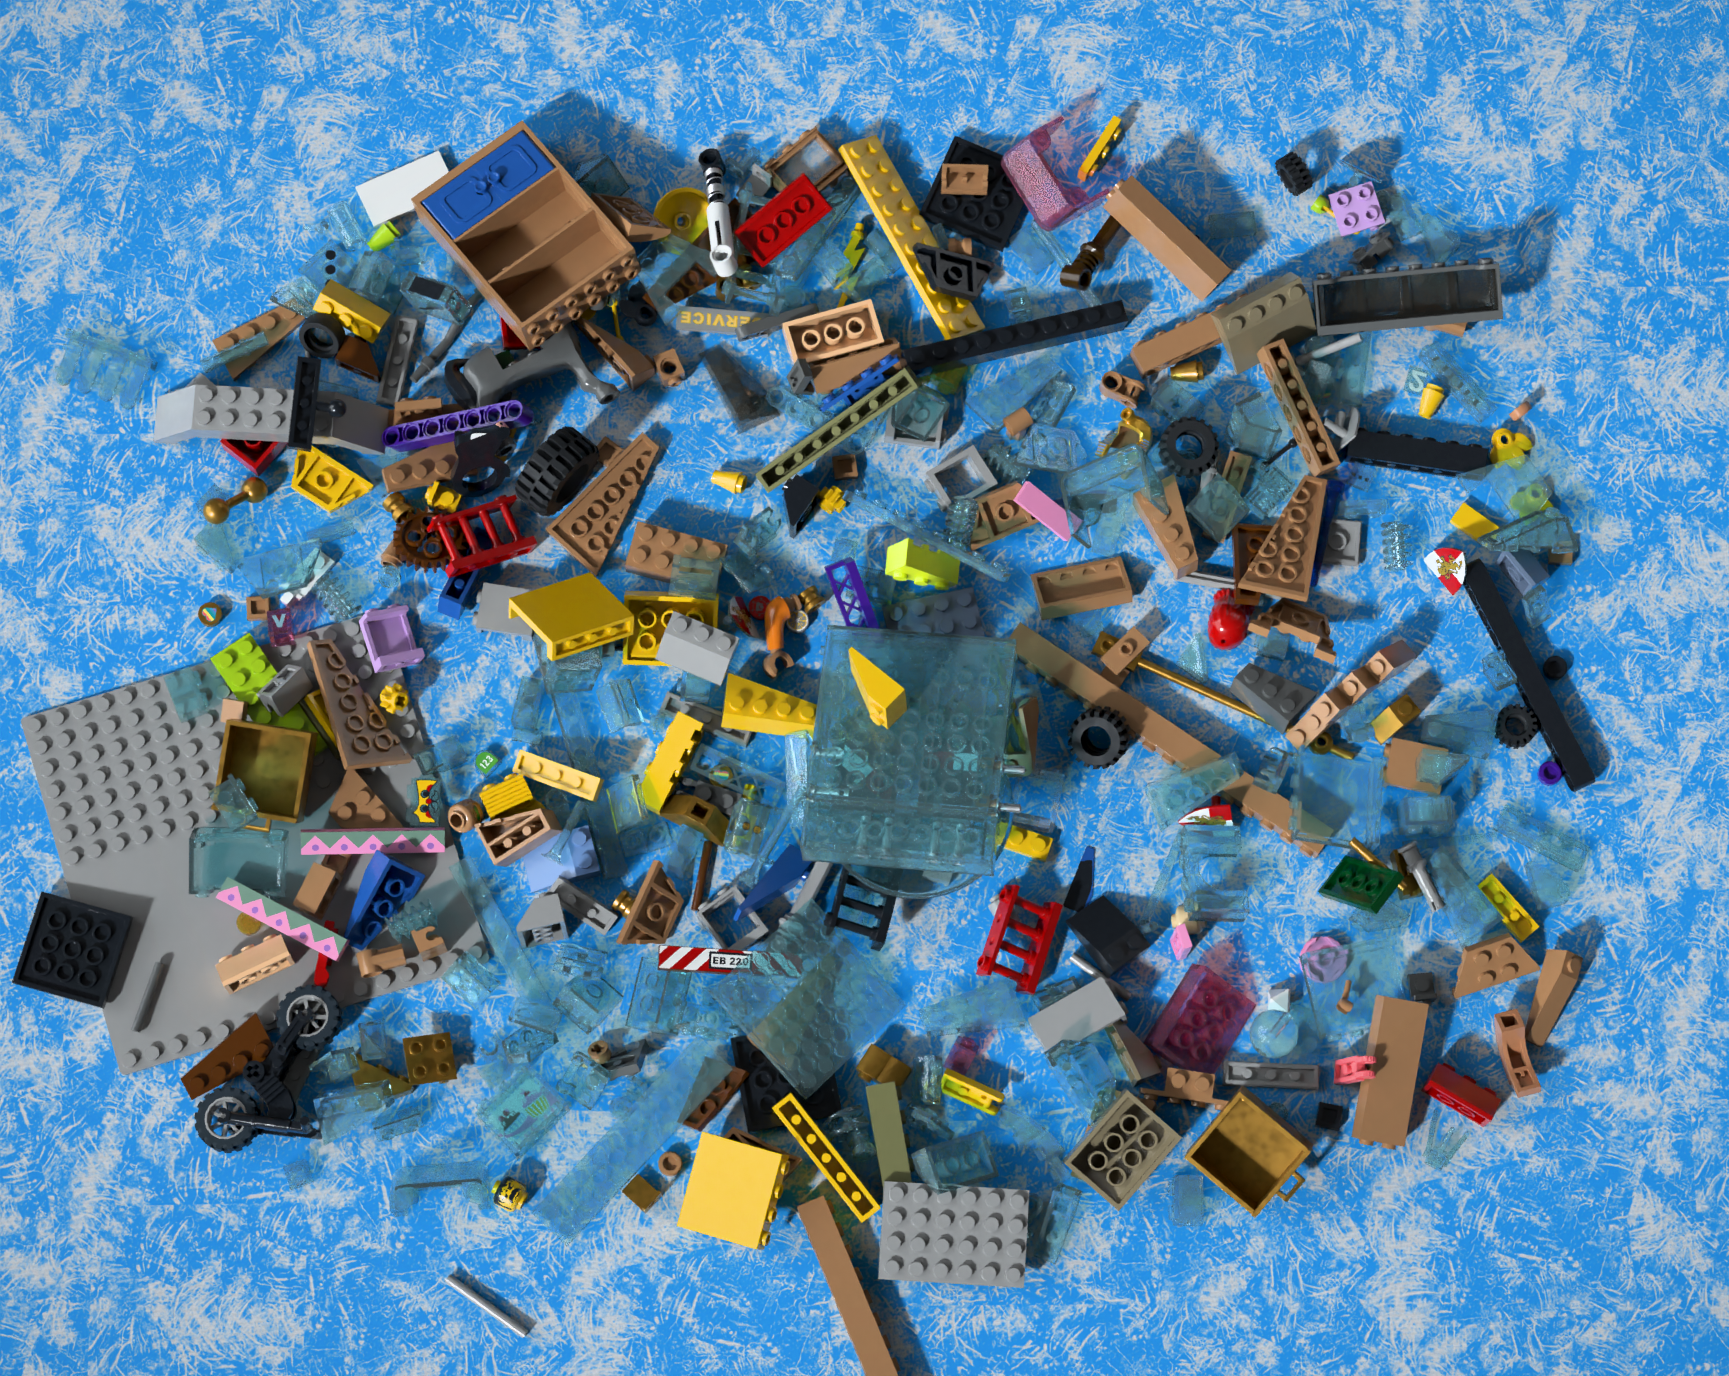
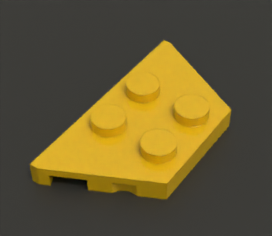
M312 446L311 452L297 450L291 488L330 514L373 491L375 488L373 484Z

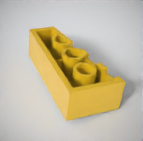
M728 673L721 727L814 740L818 726L819 705Z
M679 711L674 721L670 723L663 742L659 743L653 762H649L644 772L646 776L643 782H639L633 792L636 804L659 816L704 736V724Z

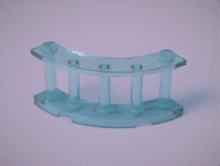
M747 182L745 190H740L738 197L740 207L734 230L747 220L745 218L750 203L764 206L771 200L770 198L754 195L752 183ZM733 233L732 238L736 261L738 253L753 257L744 245L740 244V240ZM787 247L770 261L773 267L772 274H769V276L738 268L733 275L726 277L722 287V294L725 295V304L730 305L734 294L766 302V305L769 306V315L778 317L785 299V277H781L782 267L786 268L790 247ZM736 277L766 284L770 291L764 293L736 286Z

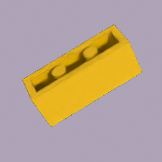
M332 279L321 291L313 307V310L319 313L333 316L344 328L372 344L383 331L391 313Z

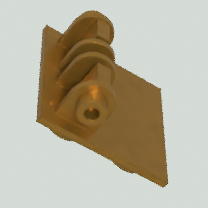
M450 1032L402 1038L410 1086L434 1082L443 1084L447 1083L448 1080L457 1079Z

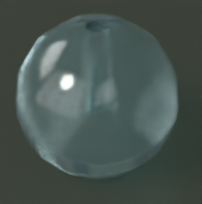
M1270 1009L1261 1012L1253 1020L1250 1027V1041L1253 1048L1260 1055L1267 1058H1281L1288 1055L1295 1048L1299 1039V1029L1294 1018L1283 1010Z

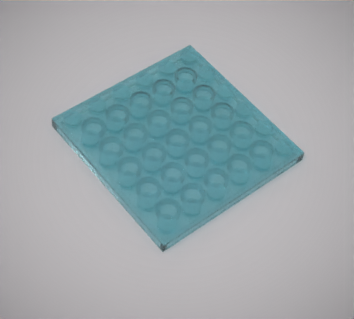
M812 898L709 991L804 1100L811 1096L906 1006V1003L838 927L835 926L830 936L825 935L827 926L823 924L826 914Z

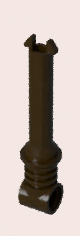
M1112 215L1108 217L1092 241L1083 243L1080 246V253L1074 262L1063 267L1060 274L1062 286L1080 291H1085L1089 288L1094 270L1106 260L1105 249L1122 227Z

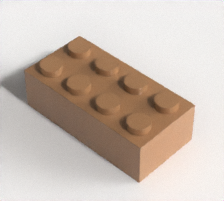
M638 521L626 559L625 569L628 573L696 591L717 593L728 554V545Z

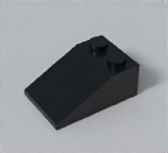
M1104 895L1065 921L1107 978H1110L1139 958L1151 946L1137 926Z

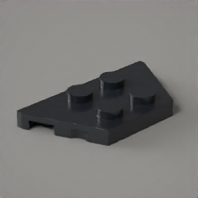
M916 243L913 246V252L932 291L969 301H974L979 296L982 286L986 283L990 271L995 266L993 262L921 243Z

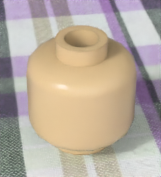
M1199 904L1179 905L1176 908L1175 914L1171 915L1172 927L1176 928V926L1185 923L1189 935L1200 934L1203 928L1207 927L1206 910L1202 909Z

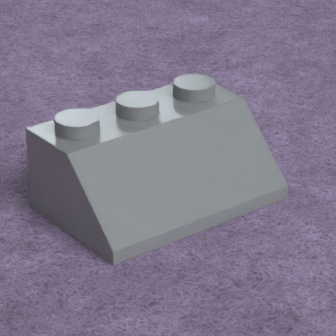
M673 611L655 659L721 686L738 648L739 638Z

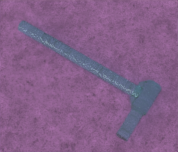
M1183 825L1180 826L1142 918L1139 924L1136 925L1143 936L1149 935L1158 928V923L1151 921V918L1189 831Z

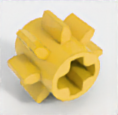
M834 485L830 489L825 486L820 492V502L818 505L829 514H832L834 511L840 513L846 506V501H844L846 495Z
M394 683L393 687L386 685L380 694V706L393 714L396 712V709L403 711L409 703L408 690L403 689L402 685Z

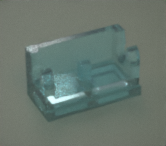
M877 254L840 285L839 288L852 303L861 302L889 277L891 271Z
M769 506L745 523L733 540L749 556H752L777 536L776 532L781 525V519H778L775 524L771 523L770 516H772L773 509Z
M1271 747L1270 752L1277 754L1279 758L1273 759L1270 756H1264L1252 784L1276 795L1294 753L1291 751L1288 753L1277 747Z
M353 1047L330 1051L309 1065L310 1072L322 1071L325 1074L324 1079L320 1078L316 1081L317 1084L321 1085L332 1082L338 1084L360 1070Z

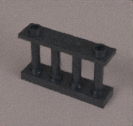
M852 841L848 849L844 848L840 861L844 862L832 910L827 912L823 925L827 926L825 935L830 936L836 926L868 936L869 940H872L870 949L880 951L886 941L906 858L897 855L893 863L889 862L887 864L868 857H857L854 855V847H856L857 842ZM851 863L886 873L885 875L889 876L887 884L881 885L849 875ZM846 884L880 894V897H883L882 905L875 906L843 896ZM840 905L875 915L874 918L878 919L877 925L871 928L839 918Z

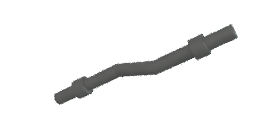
M477 288L474 289L475 293L462 306L463 308L456 321L452 322L445 338L429 356L426 355L420 361V366L410 376L414 383H417L427 371L430 372L435 367V362L452 344L467 314L481 299H485Z

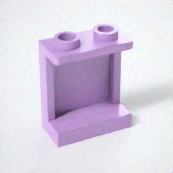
M392 604L383 610L372 608L365 611V614L359 620L375 673L417 665L425 657L423 648L417 649L406 615L409 610L408 605Z

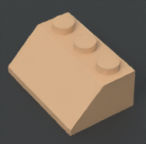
M272 934L264 938L263 943L257 946L251 944L241 949L242 953L235 956L231 954L219 960L220 963L215 966L224 988L230 995L294 965L295 962L282 935Z

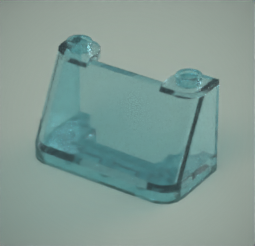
M236 827L194 828L189 838V894H195V897L198 898L209 897L215 890H220L226 878L229 877L254 891H262V894L271 900L285 897L289 831L271 828L270 833Z
M475 1160L398 1168L392 1175L389 1196L390 1211L395 1217L407 1216L409 1207L414 1203H418V1191L462 1187L465 1199L470 1203H477L479 1210L492 1209L488 1167L485 1163Z

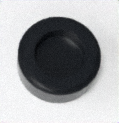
M1551 656L1543 664V673L1550 680H1559L1567 672V664L1559 656Z

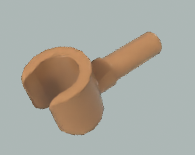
M1346 980L1344 992L1336 1005L1337 1010L1345 1015L1351 1011L1354 1003L1347 1000L1352 983L1350 980Z

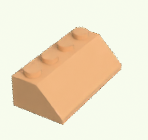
M871 299L782 323L783 336L794 364L798 358L806 359L809 364L884 343Z

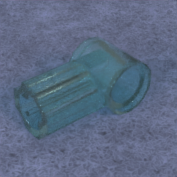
M879 228L873 230L864 240V244L879 258L880 263L889 273L894 274L903 266L888 237Z

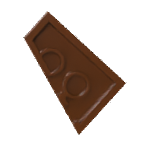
M706 1057L677 1122L682 1126L701 1132L750 1073Z

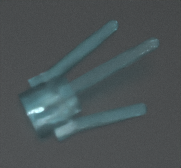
M1434 1110L1426 1149L1422 1156L1426 1157L1425 1164L1441 1171L1443 1166L1447 1167L1450 1159L1465 1142L1469 1132H1465L1447 1154L1445 1149L1455 1131V1128L1451 1127L1441 1147L1434 1146L1432 1150L1431 1147L1438 1116V1110Z

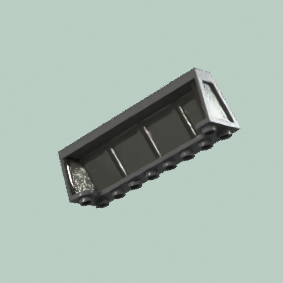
M1479 258L1478 263L1469 264L1468 260H1457L1455 265L1446 266L1445 262L1431 263L1432 267L1422 268V264L1408 265L1409 269L1399 270V266L1385 267L1386 271L1376 272V268L1362 269V274H1353V270L1340 271V276H1331L1330 272L1317 273V278H1312L1317 335L1323 336L1503 319L1499 263L1492 258Z

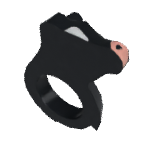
M499 421L490 427L472 428L467 433L455 431L454 445L458 458L452 468L450 478L453 488L458 494L464 497H480L494 491L502 484L505 477H510L509 466L495 456L503 440L510 435V429L504 421ZM491 467L495 469L488 478L473 483L462 480L465 474L475 468Z

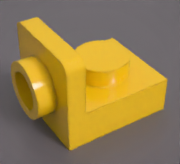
M436 480L433 486L429 485L425 495L428 507L434 509L438 506V511L441 512L446 508L447 514L457 512L463 497L455 490L442 486Z

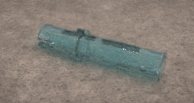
M262 331L244 340L242 338L239 340V343L201 359L200 363L207 374L240 357L250 356L251 352L269 345V341Z

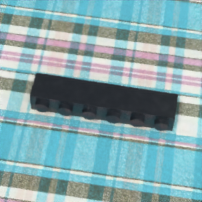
M1359 427L1356 437L1346 445L1344 462L1482 481L1486 471L1488 449L1482 448L1479 444H1469L1466 446L1459 445L1457 441L1438 442L1435 438L1431 437L1417 439L1409 434L1396 436L1391 435L1388 431H1377L1375 433L1368 432L1366 428Z

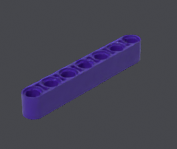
M510 400L390 426L384 430L382 442L398 452H406L453 442L455 431L467 433L472 428L490 427L499 421H504L509 429L527 426L532 422L534 412L531 407L517 400Z

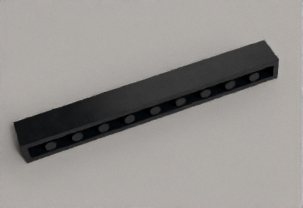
M1122 300L904 349L900 356V364L902 370L910 366L914 374L919 378L1123 331L1128 323V318Z

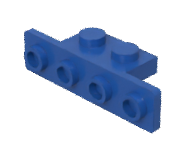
M888 354L879 361V366L874 369L872 367L867 368L860 374L861 378L855 382L849 380L841 386L842 390L835 395L832 392L822 399L823 403L820 405L823 412L842 399L850 407L886 382L887 379L882 372L900 361L898 354L894 356Z

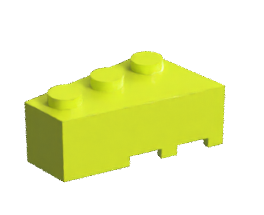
M910 538L888 547L885 574L893 576L894 580L906 581L908 579L920 586L934 585L937 590H948L950 587L958 584L960 557L942 550H937V552L930 551L929 545L922 544L921 547L913 545L914 540Z

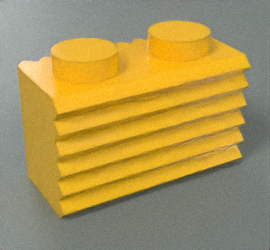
M516 773L510 774L504 778L503 782L497 785L494 783L488 784L479 792L481 801L491 821L508 817L535 804L533 795L522 773L518 775Z

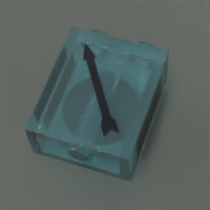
M409 271L406 278L403 279L399 289L416 311L459 326L463 325L472 308L455 286Z

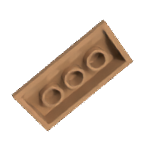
M591 193L590 198L628 242L656 240L671 233L672 229L632 198Z

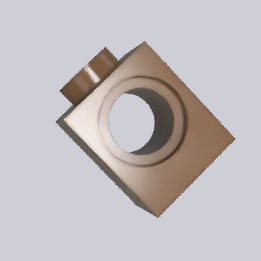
M674 348L653 356L654 367L664 388L667 386L675 387L683 382L685 371ZM667 366H673L676 371L668 374L664 369Z

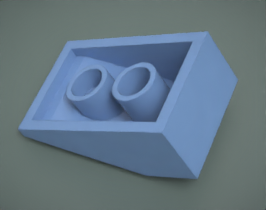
M588 825L561 832L523 856L531 893L550 889L559 875L571 883L601 876Z

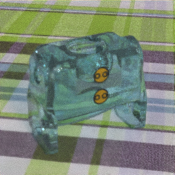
M739 798L738 802L733 806L723 841L724 851L761 865L772 866L775 861L769 859L768 856L776 838L778 816L788 817L789 812L772 805Z

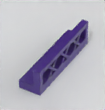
M847 557L825 566L826 574L854 649L860 653L872 647H875L877 650L885 647L886 644L855 560ZM844 566L846 575L843 581L840 582L834 579L831 570ZM844 587L853 590L854 596L851 603H847L841 598ZM852 608L861 612L862 617L858 625L849 620ZM860 630L868 632L871 641L859 646L856 638Z

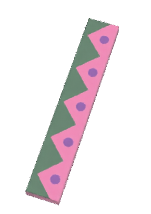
M445 827L301 829V855L374 854L376 850L384 853L445 852Z
M229 877L226 878L216 896L217 899L339 962L349 943V940Z

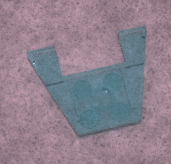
M672 234L654 240L637 257L641 268L638 277L666 326L681 313V309L665 294L696 263L700 264L714 278L718 275L710 259V251L698 248Z
M1527 455L1455 476L1467 494L1488 480L1509 510L1514 521L1495 533L1505 549L1516 542L1553 493Z

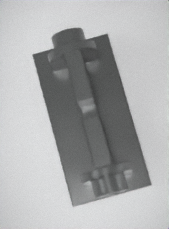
M1377 232L1373 234L1365 247L1362 246L1353 252L1352 255L1354 257L1348 263H1356V269L1361 274L1363 273L1362 269L1372 268L1378 263L1373 256L1374 254L1379 259H1382L1393 249L1394 241L1391 238L1387 239L1391 233Z

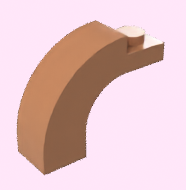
M1517 1008L1494 1014L1497 1046L1509 1084L1513 1085L1518 1098L1541 1092V1085L1531 1065L1526 1048L1525 1025Z

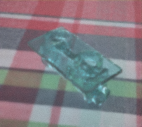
M410 1106L396 1111L398 1115L396 1120H394L392 1113L375 1118L376 1120L372 1122L378 1142L391 1140L395 1136L415 1132L417 1129L424 1127L418 1106L414 1108Z

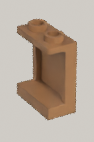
M1393 737L1390 744H1385L1383 757L1387 759L1385 766H1381L1379 780H1382L1381 787L1394 786L1428 794L1427 797L1437 799L1441 792L1448 749Z

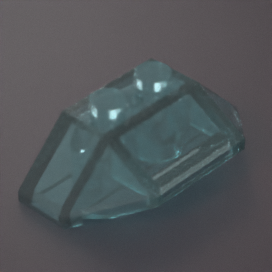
M1063 1039L1044 1052L1048 1067L1068 1099L1091 1128L1114 1101L1117 1081L1092 1042Z

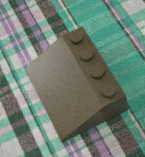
M1292 272L1211 313V317L1237 375L1260 363L1256 354L1263 346L1284 338L1289 348L1317 333L1305 287L1301 278Z
M1124 1089L1062 1162L1119 1211L1182 1137L1132 1093Z

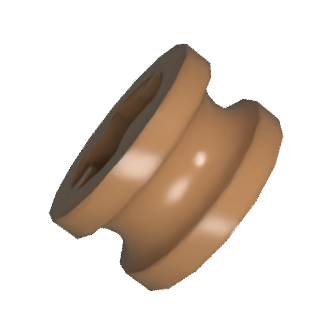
M595 1041L588 1048V1054L594 1064H604L611 1058L612 1053L605 1041Z

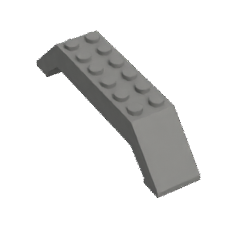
M195 384L159 396L157 398L153 442L177 444V442L195 437L288 442L294 390ZM318 391L317 401L330 403L334 399H340L346 404L347 410L340 418L332 417L329 412L316 410L312 444L338 445L359 451L362 454L385 455L386 445L382 442V434L388 427L389 410L387 408L338 392Z

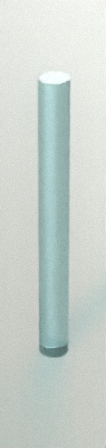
M1497 833L1461 835L1416 841L1418 849L1497 842ZM1415 840L1402 841V846Z

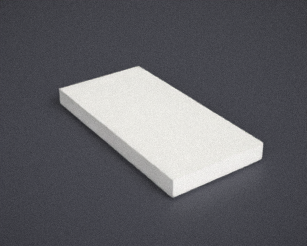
M436 151L355 188L375 229L383 223L386 224L388 221H394L416 211L411 198L449 171L440 152Z

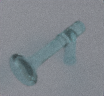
M577 800L556 844L548 853L541 854L543 857L563 866L560 859L562 850L574 827L583 820V812L587 804Z

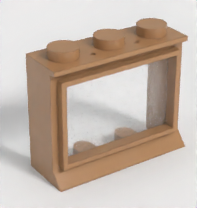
M816 126L811 131H804L794 145H787L783 149L782 154L777 159H770L764 168L767 173L772 175V186L778 192L782 191L802 173H805L820 193L828 186L830 188L835 187L838 183V178L844 173L847 176L851 174L843 157L817 130Z

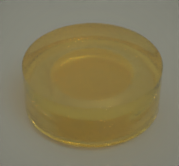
M244 912L237 918V927L244 935H254L261 928V921Z

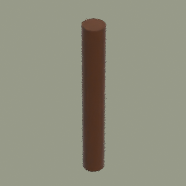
M704 841L691 907V910L695 912L699 911L698 907L702 904L713 848V842Z

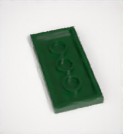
M1346 855L1318 892L1325 898L1377 914L1404 879V876L1398 871Z

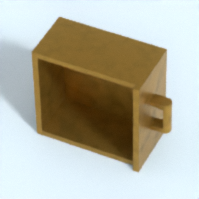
M226 719L211 810L241 814L242 829L270 833L272 820L290 823L303 822L318 732L240 719ZM248 816L267 819L265 827L247 824Z
M1242 1085L1187 1150L1184 1158L1255 1218L1275 1194L1285 1202H1288L1306 1181L1295 1170L1311 1153L1313 1143ZM1293 1175L1298 1182L1288 1194H1285L1279 1189Z

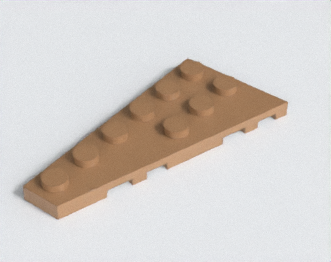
M643 432L546 528V532L595 577H597L659 452V447Z
M332 639L309 641L307 644L308 652L344 770L410 763L412 757L408 752H404L399 744L401 741L397 735L391 733L386 725V719L367 692L364 693L359 685L360 681L357 676L352 675L345 665L347 661Z

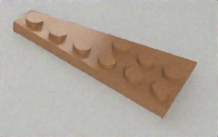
M1304 475L1237 588L1304 602L1307 601L1327 479Z

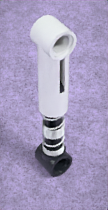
M710 148L701 152L698 158L706 180L709 204L706 211L711 245L710 259L717 274L722 277H728L736 272L738 264L734 254L729 207L723 200L725 198L724 186L721 184L726 173V167L719 151Z

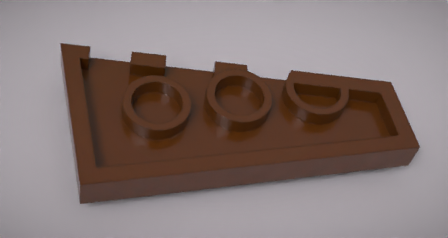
M1233 523L1234 604L1258 606L1261 592L1237 587L1273 528L1271 525Z
M254 1012L242 1025L237 1027L225 1040L220 1042L208 1055L203 1057L180 1078L191 1100L241 1075L244 1066L248 1062H262L268 1057L274 1046L257 1013Z

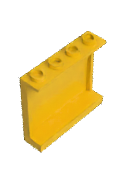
M591 572L509 598V618L512 619L520 616L547 643V657L551 661L634 634V615Z
M702 1132L677 1226L753 1249L764 1250L771 1238V1232H769L771 1222H774L777 1216V1208L775 1207L777 1200L781 1198L784 1186L782 1181L784 1175L789 1171V1155L734 1141L713 1133Z

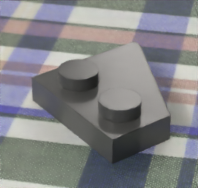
M646 1039L638 1041V1048L628 1053L624 1048L612 1055L606 1063L597 1064L593 1074L596 1082H609L617 1077L632 1076L640 1072L649 1048Z

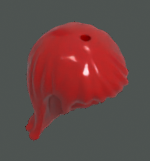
M1223 588L1218 590L1213 596L1214 606L1208 620L1209 642L1214 648L1231 650L1241 645L1246 638L1250 616L1256 609L1255 605L1234 604V590Z

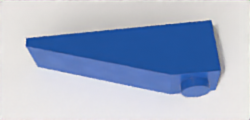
M476 527L474 534L480 548L484 549V551L492 549L493 545L487 531ZM470 546L466 549V556L472 553ZM484 568L449 578L439 596L437 612L459 620Z
M789 844L738 907L733 920L736 922L794 888L800 880L805 882L811 872L810 865L813 859Z

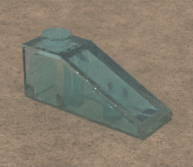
M814 225L795 240L834 288L852 276L853 265L841 250Z
M1059 1183L1053 1190L1033 1253L1034 1257L1056 1264L1083 1191L1063 1183Z

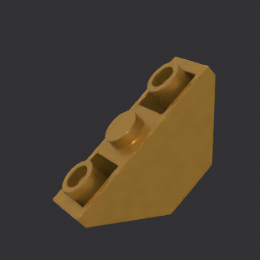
M670 795L660 813V816L721 847L726 843L734 827L716 806L696 796Z
M358 1053L355 1056L347 1055L346 1059L355 1088L359 1094L381 1104L413 1093L414 1087L413 1085L410 1086L408 1078L400 1074L396 1078L389 1074L390 1070L380 1064L374 1067L367 1063L369 1059Z

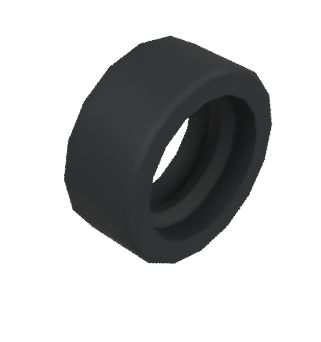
M325 313L310 315L299 331L300 343L304 349L319 358L335 356L346 337L341 323L333 316ZM311 328L324 330L332 338L333 344L320 341L315 337Z

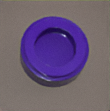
M1547 761L1539 767L1537 772L1538 779L1544 785H1555L1562 777V769L1557 763Z

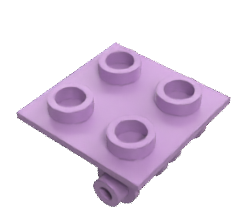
M1372 181L1328 195L1341 237L1369 228L1370 231H1375L1379 229L1378 225L1385 223Z

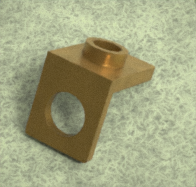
M639 1174L622 1190V1193L645 1214L662 1196L659 1190H655Z

